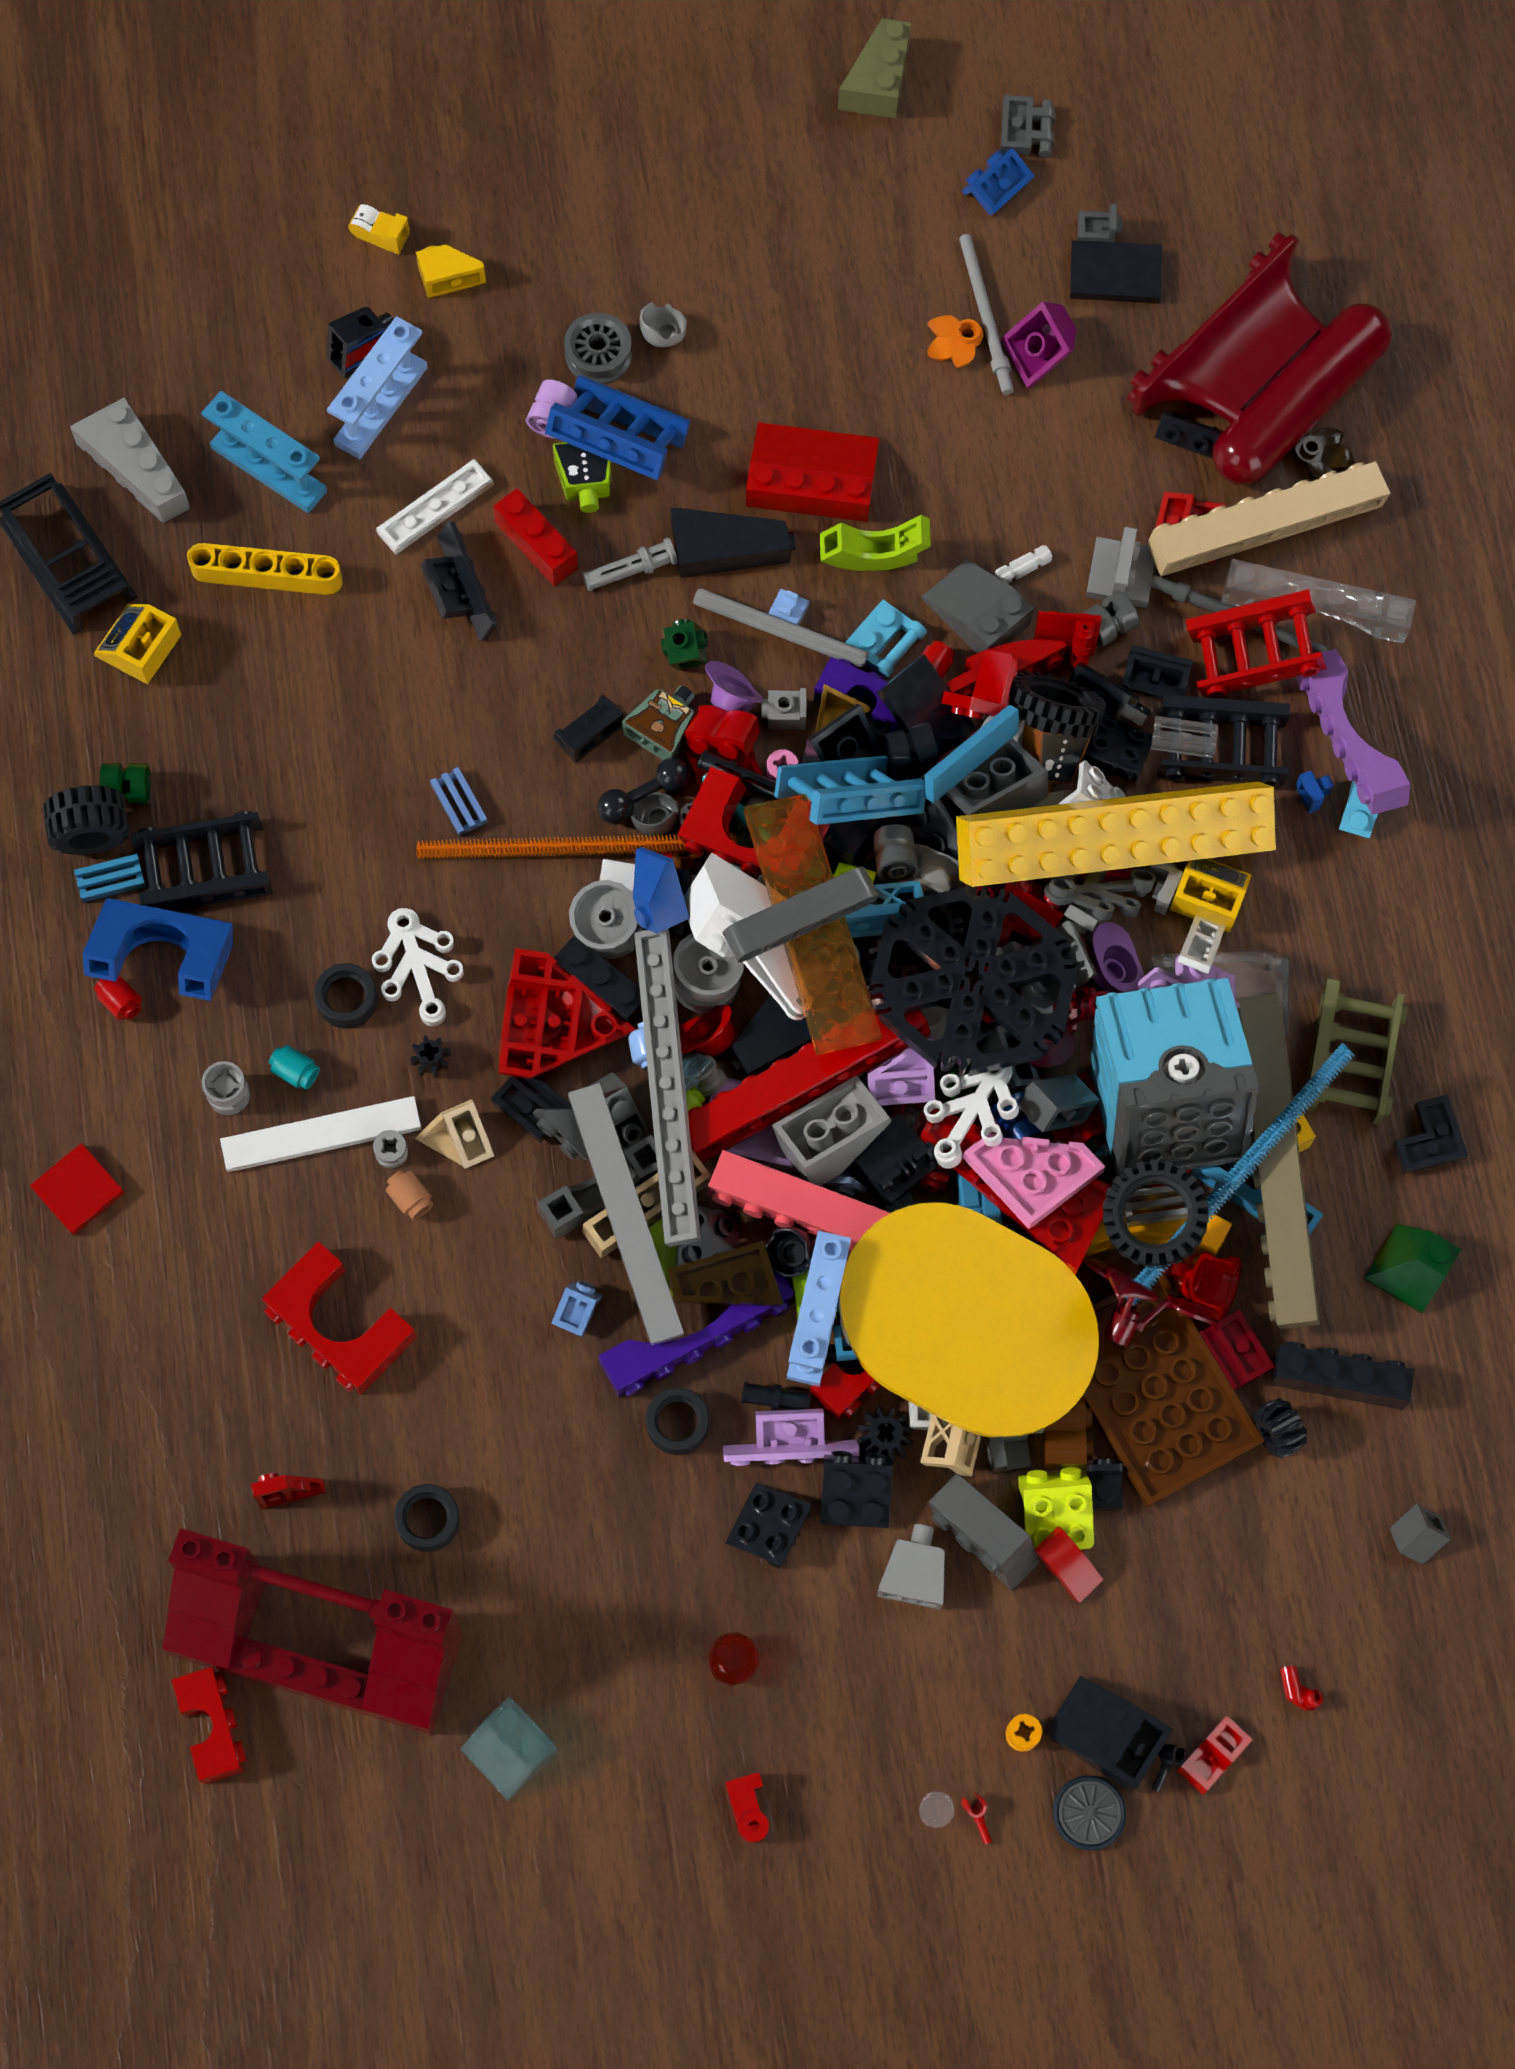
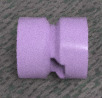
M555 380L542 381L535 397L536 402L532 404L525 420L527 425L542 436L554 438L545 434L550 408L555 402L570 408L578 399L577 393L562 382Z

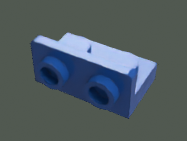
M1013 148L1004 153L998 150L986 160L989 166L983 171L979 168L966 179L968 185L961 190L964 195L972 193L989 215L999 210L1034 177V174Z

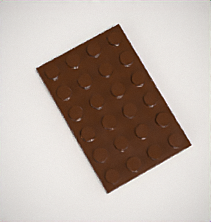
M1163 1273V1276L1158 1275L1160 1279L1155 1278L1157 1282L1153 1281L1155 1285L1150 1284L1152 1287L1150 1289L1157 1294L1158 1300L1149 1301L1140 1298L1141 1301L1136 1300L1138 1304L1134 1303L1131 1308L1140 1313L1139 1321L1143 1320L1164 1299H1167L1169 1294L1176 1295ZM1114 1293L1093 1305L1099 1332L1098 1358L1095 1371L1082 1398H1085L1087 1407H1092L1093 1418L1119 1462L1123 1464L1126 1474L1145 1506L1149 1508L1262 1445L1264 1439L1189 1316L1176 1311L1174 1308H1164L1145 1325L1142 1332L1136 1330L1128 1346H1122L1106 1337L1104 1332L1113 1317L1112 1313L1118 1299ZM1124 1297L1123 1305H1125L1126 1302H1127V1299H1126L1125 1297Z

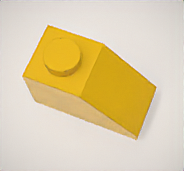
M446 244L429 246L422 251L416 252L418 269L428 298L486 283L485 268L482 261Z

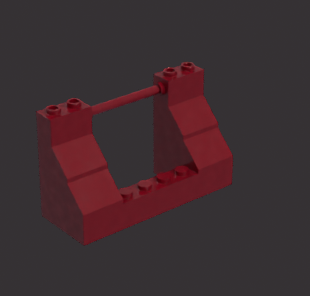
M183 1528L179 1529L168 1563L174 1568L162 1649L169 1656L208 1668L213 1667L215 1670L432 1735L464 1637L452 1609L386 1589L383 1591L381 1600H373L260 1566L246 1547ZM266 1582L370 1613V1618H374L373 1625L377 1631L369 1665V1674L367 1675L248 1639Z

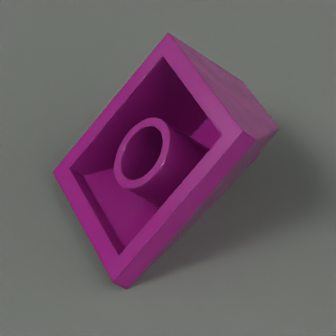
M1042 301L1000 339L1027 388H1031L1073 352L1077 329L1064 305Z

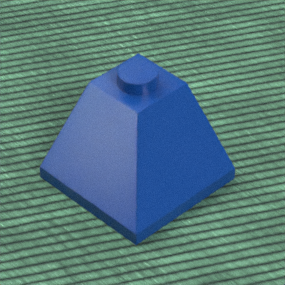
M643 847L636 849L633 900L636 907L634 915L638 924L654 933H660L689 919L690 916L673 859Z

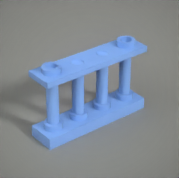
M397 316L394 318L327 408L328 413L345 422L333 439L335 446L359 460L362 458L428 368L427 361L410 352L423 334L422 330Z
M822 1231L817 1233L788 1360L790 1364L787 1380L820 1387L839 1302L838 1296L851 1243V1238Z

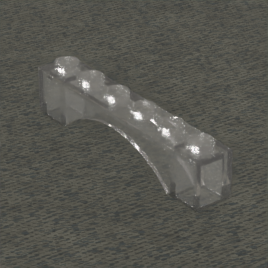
M1232 559L1221 599V602L1224 604L1242 606L1309 589L1317 613L1348 622L1364 630L1372 637L1404 644L1411 629L1416 604L1414 599Z

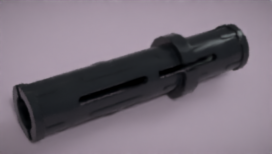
M706 749L702 752L697 768L709 771L710 767H714L732 774L718 766L741 775L739 778L746 787V790L778 803L782 807L786 805L789 797L776 798L774 796L775 781L738 765V761L735 759L729 761ZM748 779H750V780H752V781H754V782H756V783H758V784H761V785H763V786H765V787H767V788H769V789H771V790H767V789H765V788H763V787H761V786H759V785H757V784H754V783L748 781Z

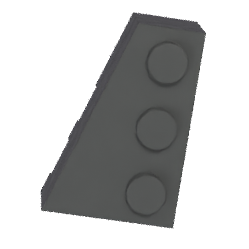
M956 1473L929 1501L933 1511L931 1516L933 1521L942 1530L946 1531L949 1529L956 1536L957 1542L968 1552L971 1551L1011 1591L1040 1563L1034 1551L1035 1548L1030 1535L959 1474Z

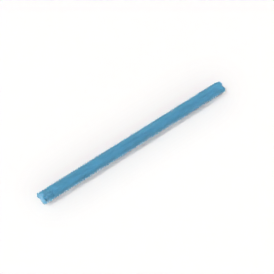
M1341 1043L1338 1046L1339 1049H1336L1332 1056L1330 1055V1058L1324 1062L1325 1064L1305 1084L1306 1086L1302 1087L1303 1089L1289 1102V1105L1286 1106L1287 1108L1280 1112L1281 1114L1267 1127V1130L1264 1131L1265 1133L1261 1134L1262 1136L1245 1152V1155L1242 1156L1243 1158L1239 1159L1240 1161L1231 1168V1171L1226 1174L1225 1178L1223 1177V1180L1220 1181L1221 1183L1217 1184L1218 1186L1209 1193V1196L1206 1197L1208 1218L1212 1220L1211 1215L1215 1216L1213 1212L1218 1213L1216 1209L1221 1210L1219 1206L1223 1207L1222 1202L1226 1204L1225 1199L1229 1200L1227 1196L1232 1197L1230 1193L1235 1194L1233 1190L1237 1191L1235 1187L1240 1188L1238 1184L1242 1185L1241 1180L1245 1182L1244 1177L1248 1179L1247 1174L1251 1175L1249 1171L1254 1172L1252 1168L1256 1169L1255 1165L1259 1166L1257 1162L1262 1163L1260 1159L1264 1160L1263 1155L1267 1157L1266 1152L1270 1154L1269 1149L1273 1150L1271 1146L1276 1147L1274 1143L1278 1144L1277 1140L1281 1141L1279 1137L1284 1138L1282 1134L1286 1135L1285 1130L1289 1132L1288 1127L1292 1129L1291 1124L1295 1125L1293 1121L1298 1122L1296 1118L1300 1119L1299 1115L1303 1116L1301 1112L1306 1113L1304 1109L1308 1110L1307 1105L1311 1107L1310 1102L1314 1103L1312 1099L1317 1100L1315 1096L1319 1098L1318 1093L1322 1094L1320 1090L1325 1091L1323 1087L1328 1088L1326 1084L1330 1085L1329 1080L1333 1082L1332 1077L1336 1078L1334 1074L1338 1076L1337 1071L1341 1073L1340 1068L1344 1069L1342 1065L1347 1066L1345 1062L1349 1063L1348 1058L1352 1060L1351 1055L1355 1057L1346 1045ZM1186 1221L1184 1222V1225H1181V1228H1179V1230L1176 1231L1175 1234H1173V1237H1171V1239L1168 1240V1242L1176 1238L1182 1232L1186 1224ZM1160 1266L1146 1267L1140 1272V1275H1137L1138 1277L1135 1278V1281L1152 1288L1150 1284L1155 1285L1153 1281L1157 1282L1155 1278L1160 1279L1158 1275L1163 1276L1161 1272L1165 1273V1270L1160 1268ZM1135 1297L1132 1305H1134V1303L1138 1304L1136 1300L1141 1301L1140 1298Z

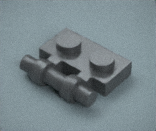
M1004 95L1000 151L1004 153L1013 148L1017 154L1030 155L1031 145H1037L1039 147V155L1041 157H1049L1055 140V136L1052 133V125L1055 123L1056 118L1053 102L1051 100H1043L1041 108L1033 107V97ZM1032 122L1040 124V131L1032 130Z

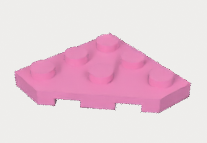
M991 1133L987 1135L988 1138H993L996 1136V1134ZM1022 1137V1140L1003 1138L1000 1144L991 1147L987 1146L983 1139H981L963 1153V1159L1028 1229L1032 1228L1100 1176L1105 1170V1166L1083 1143L1079 1142L1059 1144L1050 1143L1049 1139Z

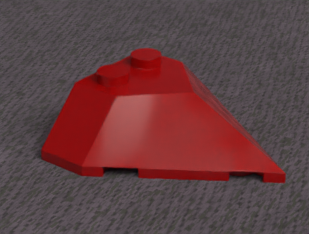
M515 948L506 993L499 1046L498 1074L532 1079L627 1036L636 1029L612 1012V1008L573 974L569 975L556 963L557 961L551 955L545 952Z

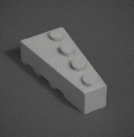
M125 398L70 426L76 444L83 451L88 452L97 464L111 473L121 486L126 487L134 494L135 498L162 523L190 509L184 489Z

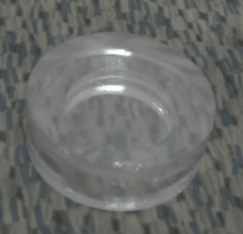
M931 1792L920 1802L919 1816L927 1826L942 1828L952 1820L954 1804L945 1793Z

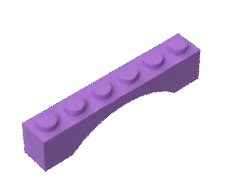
M1337 649L1322 652L1327 670H1322L1317 675L1311 677L1298 676L1296 677L1300 690L1306 691L1312 712H1317L1320 717L1322 731L1325 735L1330 736L1336 757L1343 760L1346 776L1349 781H1354L1360 802L1367 805L1371 815L1408 805L1410 782L1399 762L1369 746L1355 732L1347 719L1343 709V699L1347 689L1348 669Z

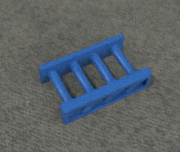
M579 375L574 388L578 399L570 408L555 402L550 408L545 434L658 480L664 468L668 451L666 446L670 443L679 448L684 447L691 420ZM587 409L601 416L598 419H594L582 414V412ZM614 420L629 427L626 431H623L609 424ZM640 432H643L657 439L652 443L638 437Z

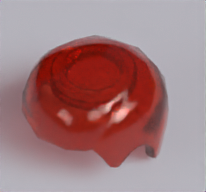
M729 1632L720 1635L713 1641L707 1652V1666L715 1680L726 1686L734 1687L749 1681L759 1665V1650L753 1640L739 1632Z

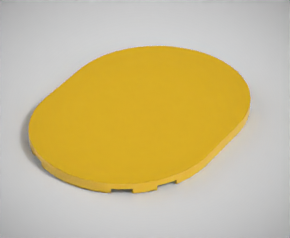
M921 1203L896 1210L880 1219L862 1235L847 1257L838 1296L840 1323L847 1344L850 1345L855 1356L861 1362L860 1365L879 1384L896 1395L964 1431L980 1436L997 1438L1019 1437L1042 1430L1067 1414L1087 1389L1095 1371L1099 1349V1332L1093 1305L1085 1288L1073 1271L1058 1257L1036 1243L971 1209L948 1203Z

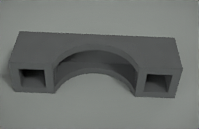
M652 1135L623 1151L635 1188L658 1173L655 1139ZM595 1176L576 1185H565L537 1202L539 1213L556 1240L581 1226L605 1209Z

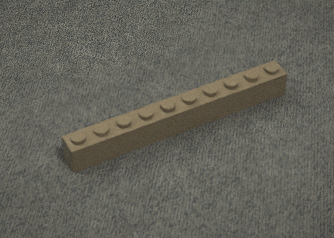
M1279 993L1239 998L1240 1008H1237L1259 1084V1093L1256 1095V1111L1253 1113L1255 1137H1251L1250 1147L1262 1136L1261 1134L1265 1133L1264 1131L1267 1130V1127L1275 1121V1118L1281 1114L1280 1112L1284 1111L1283 1109L1287 1108L1286 1106L1293 1099L1282 1003ZM1293 1121L1295 1125L1291 1124L1292 1129L1288 1127L1289 1132L1285 1130L1286 1135L1282 1134L1284 1138L1279 1137L1281 1141L1277 1140L1278 1144L1274 1143L1276 1147L1271 1146L1273 1150L1269 1149L1270 1154L1266 1152L1267 1157L1263 1155L1264 1160L1260 1159L1262 1163L1258 1162L1259 1169L1253 1170L1255 1190L1261 1189L1263 1201L1257 1202L1259 1222H1265L1266 1235H1261L1263 1255H1269L1270 1268H1264L1266 1287L1273 1288L1274 1301H1268L1269 1315L1271 1321H1277L1279 1329L1320 1325L1295 1121Z

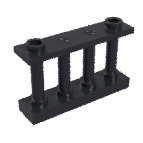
M1164 695L1160 706V719H1168L1171 722L1169 759L1161 760L1158 777H1166L1170 781L1196 779L1238 783L1261 782L1274 788L1279 785L1284 786L1289 774V768L1277 767L1278 729L1285 728L1288 722L1290 704ZM1196 721L1202 724L1201 761L1182 760L1183 722ZM1217 723L1231 724L1234 727L1233 764L1214 762L1215 724ZM1249 725L1262 726L1265 729L1264 766L1245 765L1246 727Z
M240 811L230 817L160 829L146 827L140 829L137 833H131L130 837L135 850H144L149 882L147 892L139 893L140 905L178 911L273 894L268 871L262 872L258 870L252 831L263 830L258 812ZM240 834L245 872L243 875L229 877L226 875L221 837ZM208 839L213 878H211V881L198 883L194 881L189 842ZM176 845L181 883L176 887L165 888L162 886L157 848Z

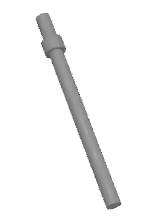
M964 234L960 236L959 240L991 352L992 360L990 364L993 374L998 377L1002 395H1010L1014 392L1009 375L1011 371L1010 363L1002 350L971 235Z

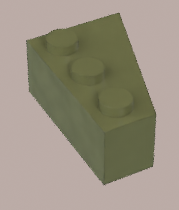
M881 19L839 88L838 110L896 118L909 47L910 22Z

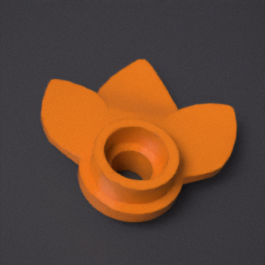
M951 315L936 317L928 321L929 328L937 336L928 348L927 355L938 361H946L952 358L957 368L968 365L974 359L975 348L980 345L983 339V330L976 321L972 319L959 321ZM971 334L973 337L966 338L963 335Z

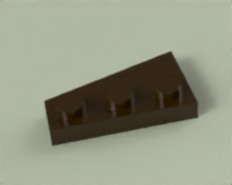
M764 1241L666 1270L676 1303L753 1306L784 1305Z

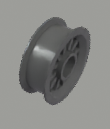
M606 313L586 314L576 319L569 326L565 334L566 363L576 377L581 375L598 383L605 384L618 379L628 369L632 358L631 336L626 325L617 317ZM597 346L603 347L602 350H594L592 348Z

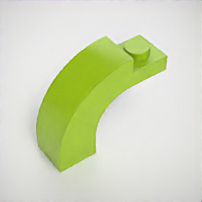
M919 515L888 530L865 531L839 523L820 533L821 562L837 568L854 571H883L907 566L918 561L917 553L931 547L930 518Z

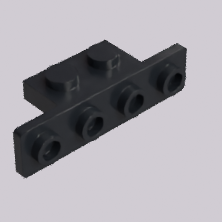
M454 520L447 521L438 535V541L445 557L425 559L421 568L442 619L470 616L479 640L485 641L497 625L496 616L490 609L484 587L480 584L476 575L473 560L467 553L461 532L458 531Z

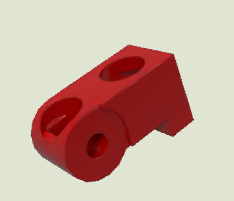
M757 1772L725 1782L741 1838L749 1843L762 1841L768 1834L769 1821L760 1812L754 1791L763 1787L760 1773Z

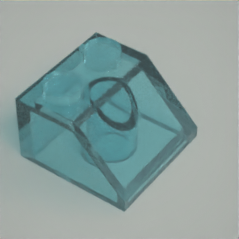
M510 1696L481 1723L460 1749L507 1801L559 1753L557 1746Z

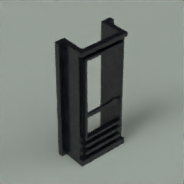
M52 473L45 475L0 501L1 528L72 635L83 629L79 616L120 593L127 604L138 598L63 484H58ZM51 489L84 540H78L74 546L45 562L11 511ZM85 545H88L98 563L59 584L48 566L78 549H84Z

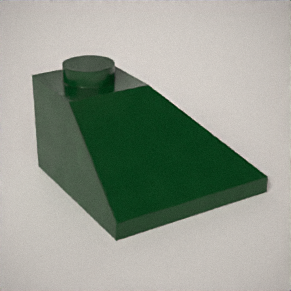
M1396 1224L1364 1280L1422 1314L1445 1279L1461 1249L1433 1232Z

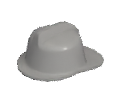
M915 843L914 853L917 857L919 872L912 881L920 882L923 895L925 892L936 894L967 886L966 883L959 880V862L957 859L925 845Z

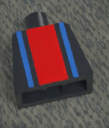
M363 307L328 323L326 358L344 379L356 371L394 320L388 312L377 317L369 307Z

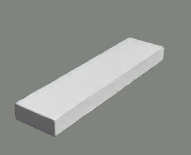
M473 459L377 527V534L397 555L494 485L493 480L478 462Z

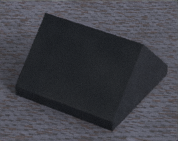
M859 704L850 708L807 739L804 755L809 763L885 756Z

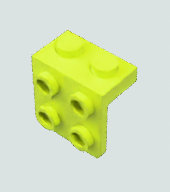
M1067 1467L1061 1469L1060 1472L1047 1473L1043 1470L1029 1471L1027 1475H1018L1019 1490L1024 1504L1025 1532L1030 1535L1034 1548L1057 1526L1063 1529L1079 1549H1089L1094 1545L1092 1484L1086 1470Z

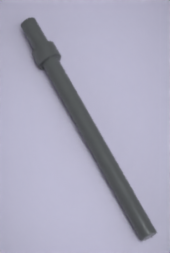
M1154 575L1150 584L1151 587L1172 595V599L1184 603V601H1187L1213 613L1234 608L1190 589L1189 585L1180 581L1176 584ZM1275 625L1278 640L1299 648L1296 633ZM1253 628L1254 630L1263 633V628ZM1310 640L1313 653L1327 651V646Z

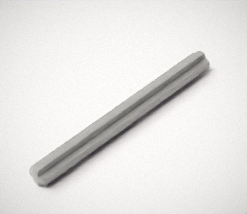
M698 589L695 594L693 603L697 606L838 660H848L859 668L864 667L868 660L869 653L865 650L704 589Z

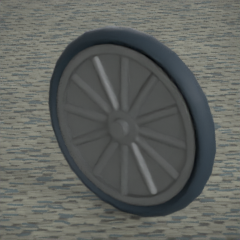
M1085 1775L1068 1781L1059 1790L1053 1804V1819L1059 1834L1066 1842L1081 1850L1094 1851L1111 1845L1118 1839L1126 1823L1127 1811L1121 1793L1109 1781L1098 1776Z

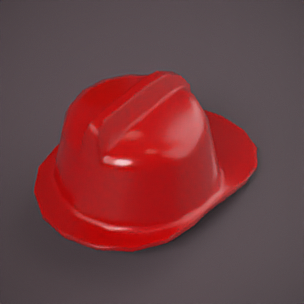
M727 1005L718 1006L706 1014L680 1025L682 1054L694 1050L699 1054L715 1057L729 1049L739 1037L738 1032L730 1021L732 1015L731 1007Z

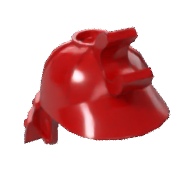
M1209 1253L1194 1254L1176 1265L1174 1263L1170 1264L1171 1267L1168 1266V1270L1164 1268V1274L1175 1277L1177 1290L1185 1299L1198 1304L1218 1321L1226 1317L1235 1299L1241 1276L1240 1257L1216 1258Z

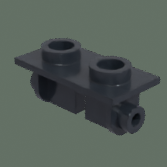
M1173 411L1170 414L1167 412L1162 413L1155 435L1156 439L1212 459L1213 445L1222 433L1217 431V427L1214 426L1212 428L1196 422V424L1190 423V419L1176 415Z

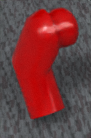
M1296 1665L1280 1668L1285 1696L1289 1702L1305 1711H1313L1321 1706L1323 1702L1321 1692L1317 1689L1311 1690L1300 1683Z

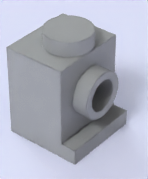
M800 688V691L768 690V699H763L761 718H768V730H805L806 688Z

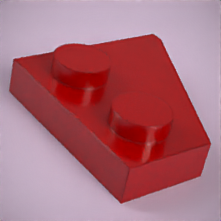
M269 1473L258 1477L259 1482L251 1483L253 1496L262 1510L326 1493L324 1482L321 1478L292 1475L279 1476L278 1473Z

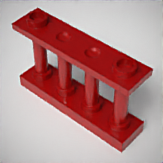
M1307 589L1186 619L1187 631L1193 643L1200 642L1202 645L1208 678L1197 681V687L1202 697L1220 699L1226 696L1227 693L1298 676L1311 677L1317 675L1322 670H1327L1322 653H1313L1306 617L1316 613L1310 590ZM1291 619L1294 620L1300 657L1282 661L1275 625L1278 622ZM1261 627L1263 628L1269 664L1251 668L1244 633L1249 629ZM1229 634L1232 635L1238 672L1220 676L1214 640L1216 637Z

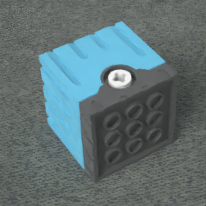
M1206 979L1202 982L1176 983L1167 987L1142 988L1132 992H1112L1103 996H1097V1009H1095L1094 1020L1096 1028L1093 1030L1094 1046L1091 1052L1092 1065H1090V1075L1095 1094L1100 1099L1098 1107L1116 1177L1117 1175L1120 1177L1126 1168L1136 1167V1163L1142 1161L1144 1164L1151 1163V1160H1158L1159 1163L1168 1161L1172 1162L1173 1166L1178 1168L1181 1166L1186 1170L1239 1162V1159L1243 1158L1242 1156L1245 1155V1152L1250 1147V1132L1253 1129V1113L1256 1111V1095L1259 1093V1084L1229 979Z

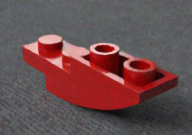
M1024 640L995 646L987 650L1016 655L1018 657V672L1030 671L1033 674L1034 671L1040 672L1045 668L1052 670L1060 665L1064 659L1066 644L1061 640ZM985 650L966 658L965 673L946 682L947 687L952 693L972 697Z

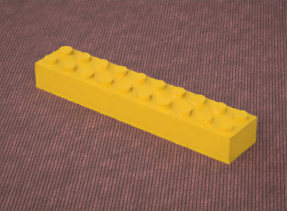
M1261 782L956 816L959 880L971 887L1276 850L1274 787Z

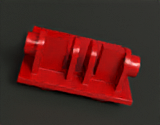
M1038 611L1034 640L1064 641L1066 644L1065 654H1070V663L1075 669L1079 662L1088 665L1089 656H1095L1102 615Z

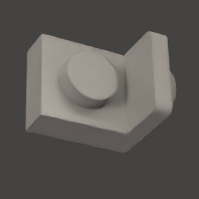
M1173 863L1151 865L1150 871L1158 880L1152 898L1157 900L1153 911L1162 915H1166L1184 872L1179 870Z

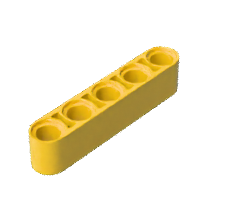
M207 543L193 545L187 553V560L192 575L198 581L205 583L331 595L338 592L343 584L337 560L325 555ZM202 560L209 561L206 565H197ZM233 563L241 564L235 569L228 568ZM264 566L272 567L266 572L259 571ZM296 569L303 570L298 575L290 574L293 570ZM324 573H333L329 578L321 577Z

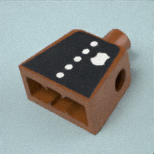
M1024 724L1022 747L1048 770V793L1053 792L1055 783H1072L1090 738L1082 736L1081 739H1076L1072 735H1070V738L1063 737L1061 733L1053 735L1050 734V730L1044 729L1040 731L1036 729V725L1028 726Z

